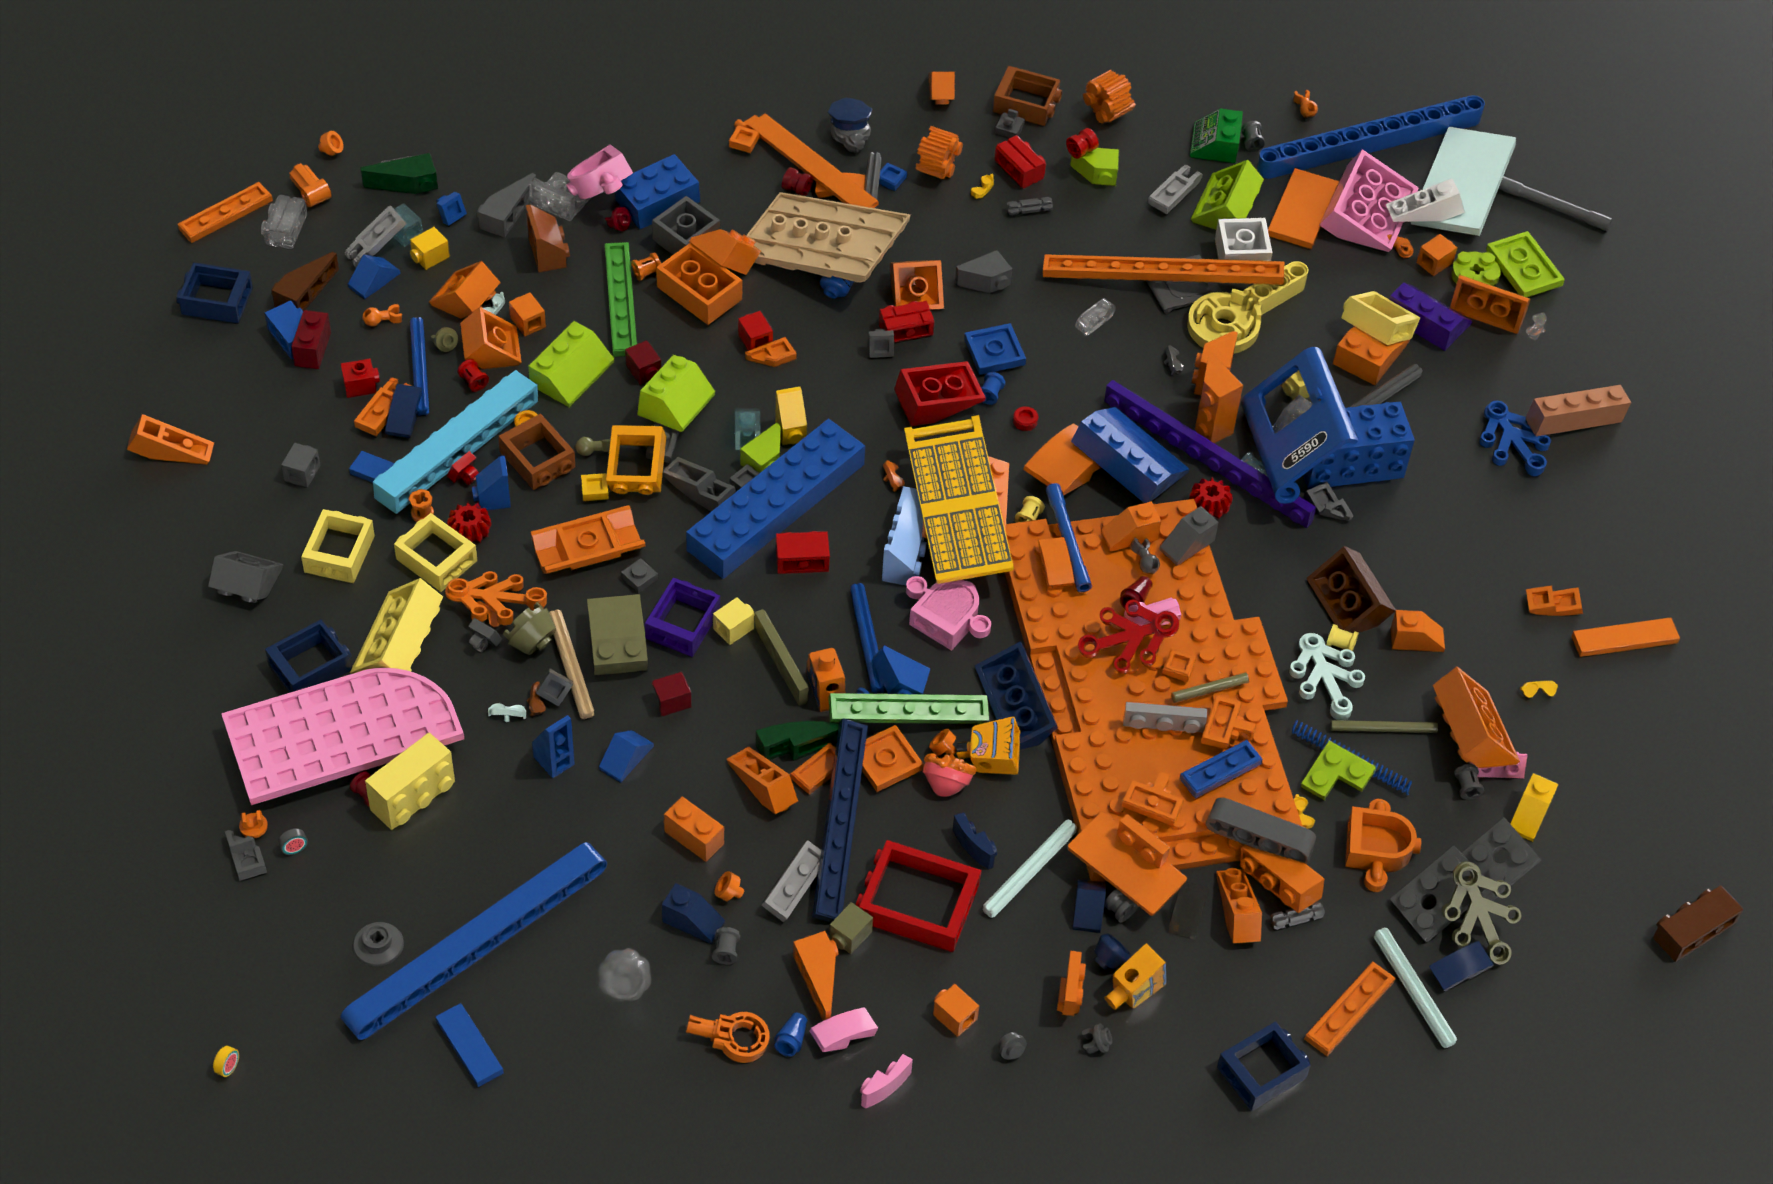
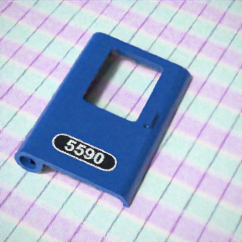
M1310 347L1303 350L1245 394L1241 400L1243 412L1276 500L1280 503H1291L1299 497L1300 489L1295 482L1298 478L1344 444H1356L1358 442L1321 349L1318 347ZM1299 370L1312 401V406L1275 434L1265 409L1266 399L1264 396Z

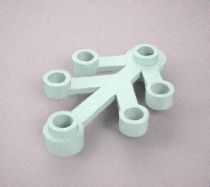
M1315 633L1304 634L1299 641L1301 654L1298 660L1291 663L1289 673L1293 678L1300 679L1304 677L1306 665L1311 658L1315 663V667L1308 680L1301 684L1299 694L1303 699H1312L1315 696L1316 686L1322 678L1332 699L1330 707L1331 716L1336 720H1347L1351 715L1353 706L1348 698L1342 696L1334 677L1348 682L1354 688H1359L1364 683L1365 674L1360 670L1349 672L1326 662L1324 656L1338 661L1343 667H1350L1355 659L1353 651L1349 649L1336 650L1325 645V641L1320 635ZM1294 668H1299L1302 671H1296ZM1304 689H1310L1312 692H1306Z

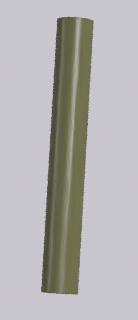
M1245 672L1172 692L1171 697L1174 703L1249 683V677Z

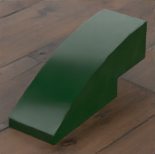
M799 721L772 725L756 730V747L759 753L768 760L789 753L793 761L817 753L828 743L835 746L839 723Z

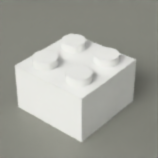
M1265 218L1218 219L1215 242L1219 260L1271 261L1272 248Z

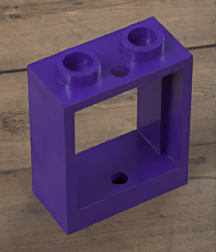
M672 578L645 622V639L693 657L713 624V613L720 609V595L711 590H704L694 586L688 581ZM676 600L706 611L694 633L664 621Z

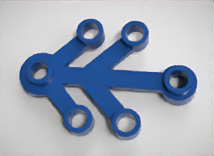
M1497 400L1490 402L1484 410V416L1488 420L1486 430L1481 434L1479 442L1481 446L1491 448L1496 440L1495 430L1498 425L1501 427L1503 435L1498 449L1494 451L1493 463L1499 466L1507 463L1509 457L1508 449L1510 443H1512L1526 462L1525 469L1527 473L1531 476L1542 474L1547 464L1546 458L1541 454H1532L1523 440L1534 443L1535 448L1539 451H1546L1551 443L1550 437L1547 435L1535 436L1531 427L1527 425L1526 417L1509 412L1504 402ZM1511 423L1522 425V429L1513 427Z

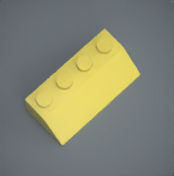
M421 578L389 591L350 674L373 668H396L411 672L412 663L421 652L420 646L431 630L430 624L440 611L439 605L443 596Z

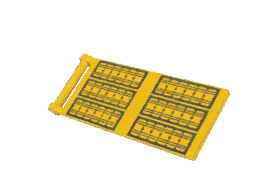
M979 415L971 416V419L916 429H912V427L904 428L936 582L940 584L1013 571V561ZM973 429L974 431L917 442L914 441V439L946 434L951 432Z

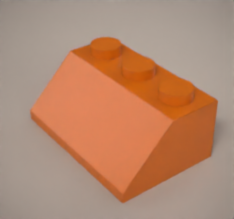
M1459 275L1450 308L1463 316L1518 334L1531 299Z
M1213 353L1208 355L1195 430L1208 440L1216 443L1234 433L1243 384Z

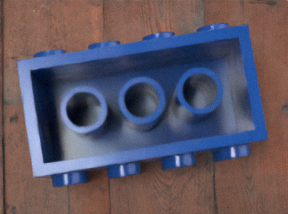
M1401 401L1345 408L1358 442L1356 444H1344L1303 475L1308 489L1326 482L1329 483L1330 487L1404 478L1415 439Z

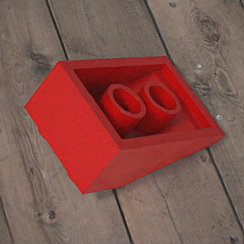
M968 361L901 369L894 387L911 426L935 423L984 402L986 398Z

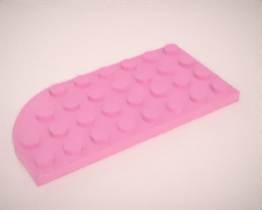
M396 668L367 669L221 713L251 805L389 763L429 732L443 745L464 740L463 730L448 695L426 677Z

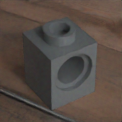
M294 443L281 465L284 481L308 488L321 466L318 449L309 445Z

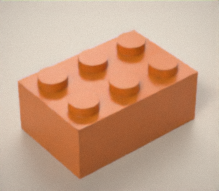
M691 242L656 267L657 288L707 325L711 324L742 300V279L720 265Z

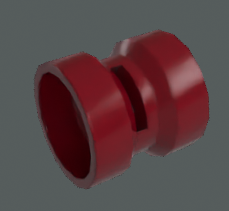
M790 167L782 179V189L787 191L793 190L797 195L806 197L812 187L813 176L807 173L799 174L797 169Z

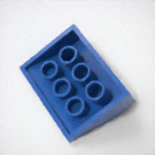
M1116 407L1095 411L1082 420L1071 440L1074 445L1143 503L1151 502L1190 470Z

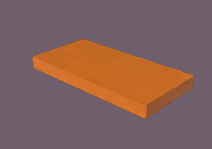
M1294 168L1268 228L1269 237L1312 249L1321 228V220L1339 181Z

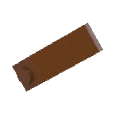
M330 252L285 274L272 288L271 293L274 307L291 300L296 308H301L302 311L306 310L338 272L337 253Z

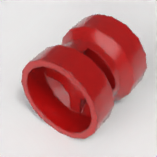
M1085 128L1079 132V135H1072L1066 140L1068 152L1076 159L1085 156L1087 151H1094L1099 146L1098 138L1090 128Z

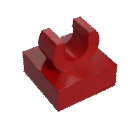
M468 451L451 465L447 476L453 483L462 478L466 484L471 485L476 480V475L479 473L473 467L476 457Z

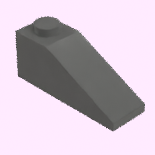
M531 173L489 196L483 205L481 204L477 210L479 228L506 237L525 210L526 205L530 203L537 192L536 174Z

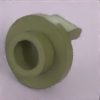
M449 327L441 328L436 335H431L434 345L443 352L453 350L458 342L456 331Z

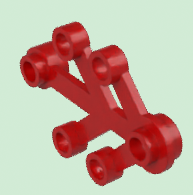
M1129 600L1125 605L1127 615L1130 617L1140 616L1150 622L1140 626L1116 614L1112 608L1105 607L1100 611L1102 623L1105 625L1113 624L1125 631L1099 639L1093 635H1084L1078 642L1079 651L1084 657L1092 658L1101 649L1128 642L1121 656L1117 657L1114 661L1116 671L1124 674L1130 670V661L1143 638L1154 634L1148 647L1140 653L1142 664L1151 666L1156 662V652L1164 638L1175 635L1179 629V620L1174 613L1163 611L1157 614L1141 606L1137 600ZM1131 605L1138 606L1136 612H1130L1128 609ZM1107 612L1113 614L1109 620L1103 618V615ZM1168 621L1171 623V626L1168 629H1164L1161 627L1163 622ZM1088 644L1095 646L1090 652L1085 650ZM1147 653L1153 655V658L1149 661L1143 659V656ZM1120 661H1126L1127 666L1125 668H1119L1118 663Z

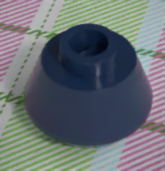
M1111 934L1101 935L1094 950L1097 955L1094 958L1095 961L1105 970H1108L1109 967L1116 970L1131 957L1130 952Z

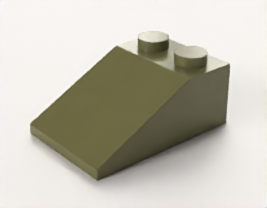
M640 594L587 599L594 675L647 671L648 658Z

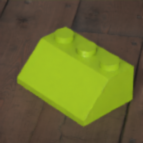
M1249 160L1212 173L1191 217L1193 223L1217 230L1218 219H1243L1247 217L1264 180Z
M573 321L528 366L529 379L537 384L539 391L570 407L614 363V358L594 331Z
M673 355L641 389L637 415L683 432L715 396V390L695 362Z

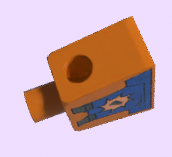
M834 648L808 654L806 674L820 712L828 711V697L830 693H846L844 672ZM832 684V691H827V686Z

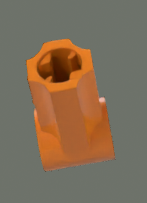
M301 163L295 165L289 173L290 179L300 190L301 196L308 207H313L332 198L326 181L324 179L319 180L307 165H302Z

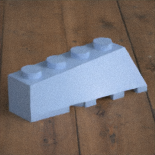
M903 486L897 512L894 515L892 530H890L888 535V544H885L882 581L906 585L909 578L920 576L922 562H919V558L925 556L927 542H924V537H922L923 516L917 489Z

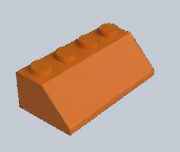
M1455 667L1433 684L1437 695L1435 700L1444 711L1442 716L1451 727L1450 735L1459 745L1458 753L1465 762H1472L1478 768L1516 765L1520 762L1493 700L1484 687L1459 667Z

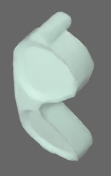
M496 293L491 298L493 306L483 309L496 315L505 304L504 293Z
M496 703L488 708V716L504 715V721L509 722L510 715L526 719V710L522 705L507 707Z

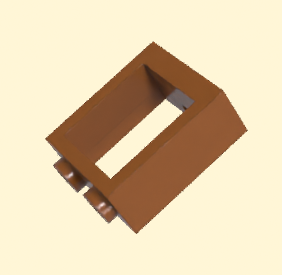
M1008 66L994 95L993 112L1008 114V110L1012 109L1018 111V117L1025 119V121L1045 126L1048 118H1053L1056 108L1055 103H1059L1062 97V90L1059 89L1060 80ZM1013 89H1018L1044 96L1048 99L1045 106L1012 98L1010 95Z
M541 413L498 436L500 453L505 456V459L533 490L547 485L553 479L569 473L576 467L575 451ZM545 438L559 454L533 467L521 454L520 450Z

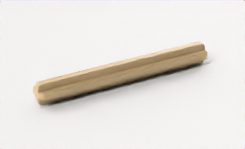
M558 609L550 611L549 613L556 626V631L553 635L567 678L573 681L571 690L580 718L584 720L592 718L594 716V708L562 612Z

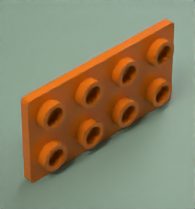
M1102 811L1068 844L1067 849L1150 916H1154L1187 881V877L1167 862L1170 847L1128 814L1118 823Z

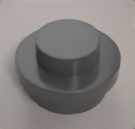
M1010 1032L1000 1039L998 1044L1000 1048L999 1053L1006 1060L1016 1059L1024 1053L1027 1042L1022 1035Z

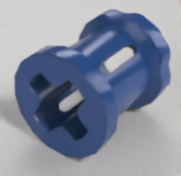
M988 372L984 377L985 383L981 387L986 397L983 403L993 405L997 402L998 392L1004 388L1006 381L999 373Z

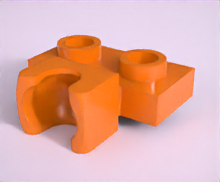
M1070 951L1067 977H1061L1057 1011L1063 1012L1062 1015L1074 1016V1014H1078L1082 1004V985L1086 964L1081 963L1082 952Z

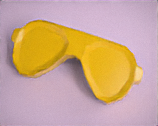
M993 174L982 176V187L971 188L970 193L975 199L983 198L993 187Z
M1554 681L1526 682L1520 687V690L1527 698L1533 697L1539 688L1546 695L1554 696L1558 685Z
M1296 794L1294 802L1302 826L1310 829L1314 826L1315 820L1303 814L1308 805V800Z

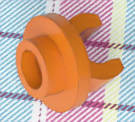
M259 810L256 813L247 815L242 813L239 828L243 836L258 838L267 831L268 823Z

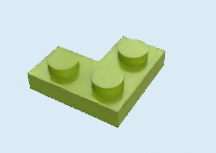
M1329 740L1302 781L1301 787L1323 800L1326 799L1338 779L1362 792L1376 771V766Z

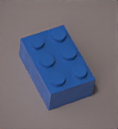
M675 154L638 170L621 180L622 187L615 192L617 203L621 207L628 209L631 220L639 229L651 225L653 219L685 196L696 203L700 202L699 181Z

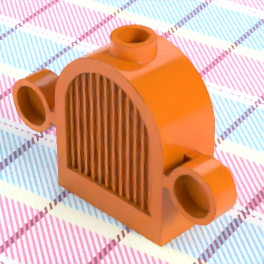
M1383 799L1372 800L1368 808L1352 806L1347 824L1345 867L1368 870L1364 878V885L1372 892L1382 891L1388 880L1386 872L1401 870L1409 863L1412 854L1419 855L1421 849V838H1417L1416 830L1412 823L1404 816L1390 812L1391 807L1389 803Z

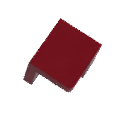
M682 672L653 680L652 686L659 699L661 716L692 707L691 690Z

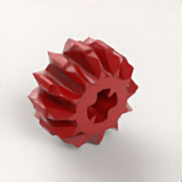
M1213 477L1209 481L1202 478L1199 483H1194L1189 495V499H1194L1197 508L1202 506L1217 519H1220L1222 514H1227L1233 500L1230 486H1223L1222 480L1215 482Z
M467 502L466 506L457 504L456 510H450L447 525L469 541L481 543L482 537H488L489 529H491V518H489L487 509L481 508L479 503L471 506Z

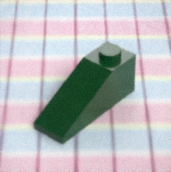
M430 153L360 167L362 184L365 188L413 194L438 189L437 173Z

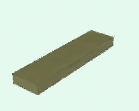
M763 609L756 611L755 629L797 704L799 706L806 704L808 701V685L766 611Z

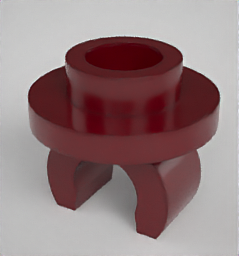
M618 207L612 211L611 217L605 218V221L609 228L614 227L618 231H625L630 226L631 215L625 207Z

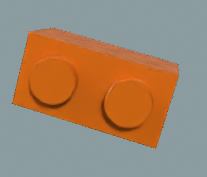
M683 796L664 813V831L705 862L724 845V826Z

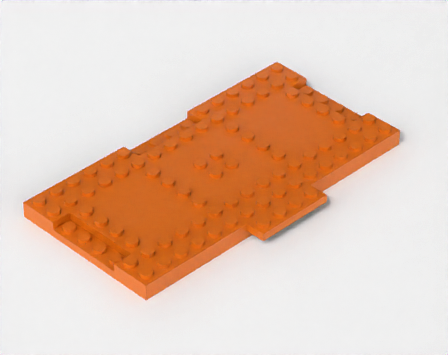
M1194 499L1153 504L1161 519L1158 540L1151 541L1148 549L1150 554L1155 555L1160 562L1159 570L1154 574L1144 573L1140 569L1141 557L1134 553L1130 547L1109 551L1101 534V529L1118 515L1071 521L1080 554L1092 584V588L1086 592H1078L1075 583L1071 586L1047 588L1038 540L1060 538L1061 533L1057 523L1048 525L1046 519L1006 524V536L1014 570L1005 572L1027 655L1058 726L1050 737L1074 823L1077 825V834L1102 811L1118 823L1128 814L1170 847L1167 862L1177 870L1240 861L1241 849L1245 844L1216 834L1206 826V820L1217 798H1227L1302 826L1265 714V710L1287 707L1288 700L1260 617L1234 620L1210 545L1177 566L1160 551V546L1180 520L1197 509ZM1141 576H1146L1152 581L1153 586L1148 593L1145 604H1153L1172 597L1177 600L1181 612L1179 629L1175 635L1164 638L1156 652V662L1151 666H1145L1140 660L1141 651L1148 647L1154 634L1143 638L1130 661V670L1124 674L1116 671L1114 661L1117 657L1121 656L1128 642L1101 649L1095 657H1084L1078 648V642L1084 635H1093L1099 639L1125 631L1113 624H1103L1100 619V611L1105 607H1110L1116 614L1126 618L1124 615L1125 609L1120 604V594L1122 590L1137 581ZM1107 612L1103 615V618L1109 620L1113 614ZM1171 623L1162 625L1161 627L1164 629H1168L1171 626ZM1088 644L1085 650L1090 652L1095 646ZM1171 649L1196 656L1188 682L1162 674ZM1150 653L1143 656V659L1146 661L1153 658V655ZM1120 661L1118 663L1119 668H1125L1127 666L1126 661ZM1245 672L1249 677V683L1174 703L1171 697L1172 692ZM1215 696L1241 701V709L1238 716L1243 717L1244 721L1256 723L1253 739L1249 743L1262 757V764L1194 798L1180 780V774L1224 752L1225 749L1202 744L1201 738L1203 733L1162 731L1152 728L1136 729L1123 726L1126 702L1207 709L1208 720ZM1239 738L1238 740L1231 739L1228 749L1245 740ZM1160 771L1170 774L1167 790H1170L1172 795L1184 799L1174 826L1122 807L1123 799L1132 779L1146 785L1148 782L1155 784ZM1086 865L1091 881H1107Z

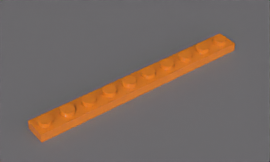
M1045 254L1043 277L1284 285L1285 262Z

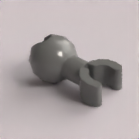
M1134 538L1130 548L1141 557L1140 569L1144 573L1154 574L1159 570L1160 562L1155 555L1150 554L1148 550L1150 547L1149 540L1145 539L1140 544L1138 539Z

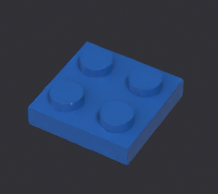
M1011 323L965 332L964 340L979 375L1026 365V357Z

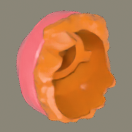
M930 753L924 757L923 773L934 793L941 797L952 796L970 784L973 775L976 773L975 766L965 763L964 759L955 758L952 754L939 758L936 754Z

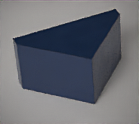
M1077 880L1073 930L1101 932L1106 894L1104 882Z

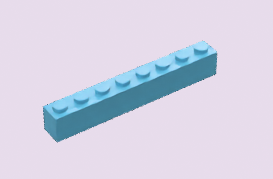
M516 370L510 375L503 377L496 386L487 390L474 403L469 404L459 415L451 418L441 429L433 432L427 440L415 446L405 457L397 460L386 472L379 474L373 481L374 498L395 514L400 512L410 504L409 496L413 491L429 489L448 474L451 465L468 451L473 454L511 424L519 412L528 410L538 402L537 384Z

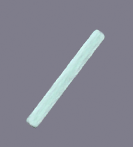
M1065 820L983 905V912L991 918L995 917L1077 832V825L1071 820Z
M1387 928L1377 930L1374 939L1443 1048L1453 1046L1457 1037Z

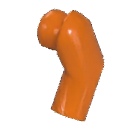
M1388 234V235H1387V237H1388L1389 240H1390V238H1391V236H1392L1391 234ZM1397 236L1393 247L1400 257L1409 258L1413 254L1412 245L1408 239Z

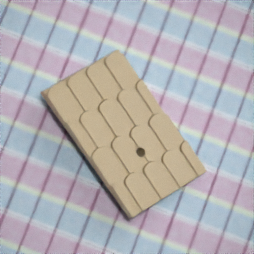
M780 192L746 236L756 242L754 246L761 250L754 263L764 266L770 264L789 270L798 269L829 278L835 276L860 283L865 282L870 277L876 265L881 262L887 250L892 247L895 239L905 229L911 215Z

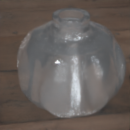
M633 949L610 952L598 968L600 989L615 1002L636 1001L642 997L644 991L651 985L650 964L645 957L640 956Z

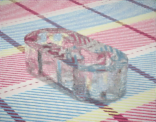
M1107 299L1100 300L1080 315L1075 327L1085 335L1091 334L1113 316L1116 309L1115 305Z

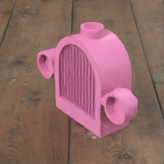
M609 145L575 166L567 175L569 183L566 184V187L573 197L578 195L580 199L591 198L602 192L611 194L622 187L621 180L630 176L633 172L623 154L612 145Z
M914 576L907 580V595L910 598L919 600L910 609L909 625L951 651L969 631L976 638H985L990 634V619L984 615H978L979 595L973 583L964 580L940 584L936 582L930 589H927V582L922 577Z

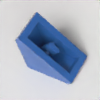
M363 254L348 283V287L366 299L398 276L400 270L384 258Z
M633 730L615 733L599 765V770L621 783L654 747V743Z

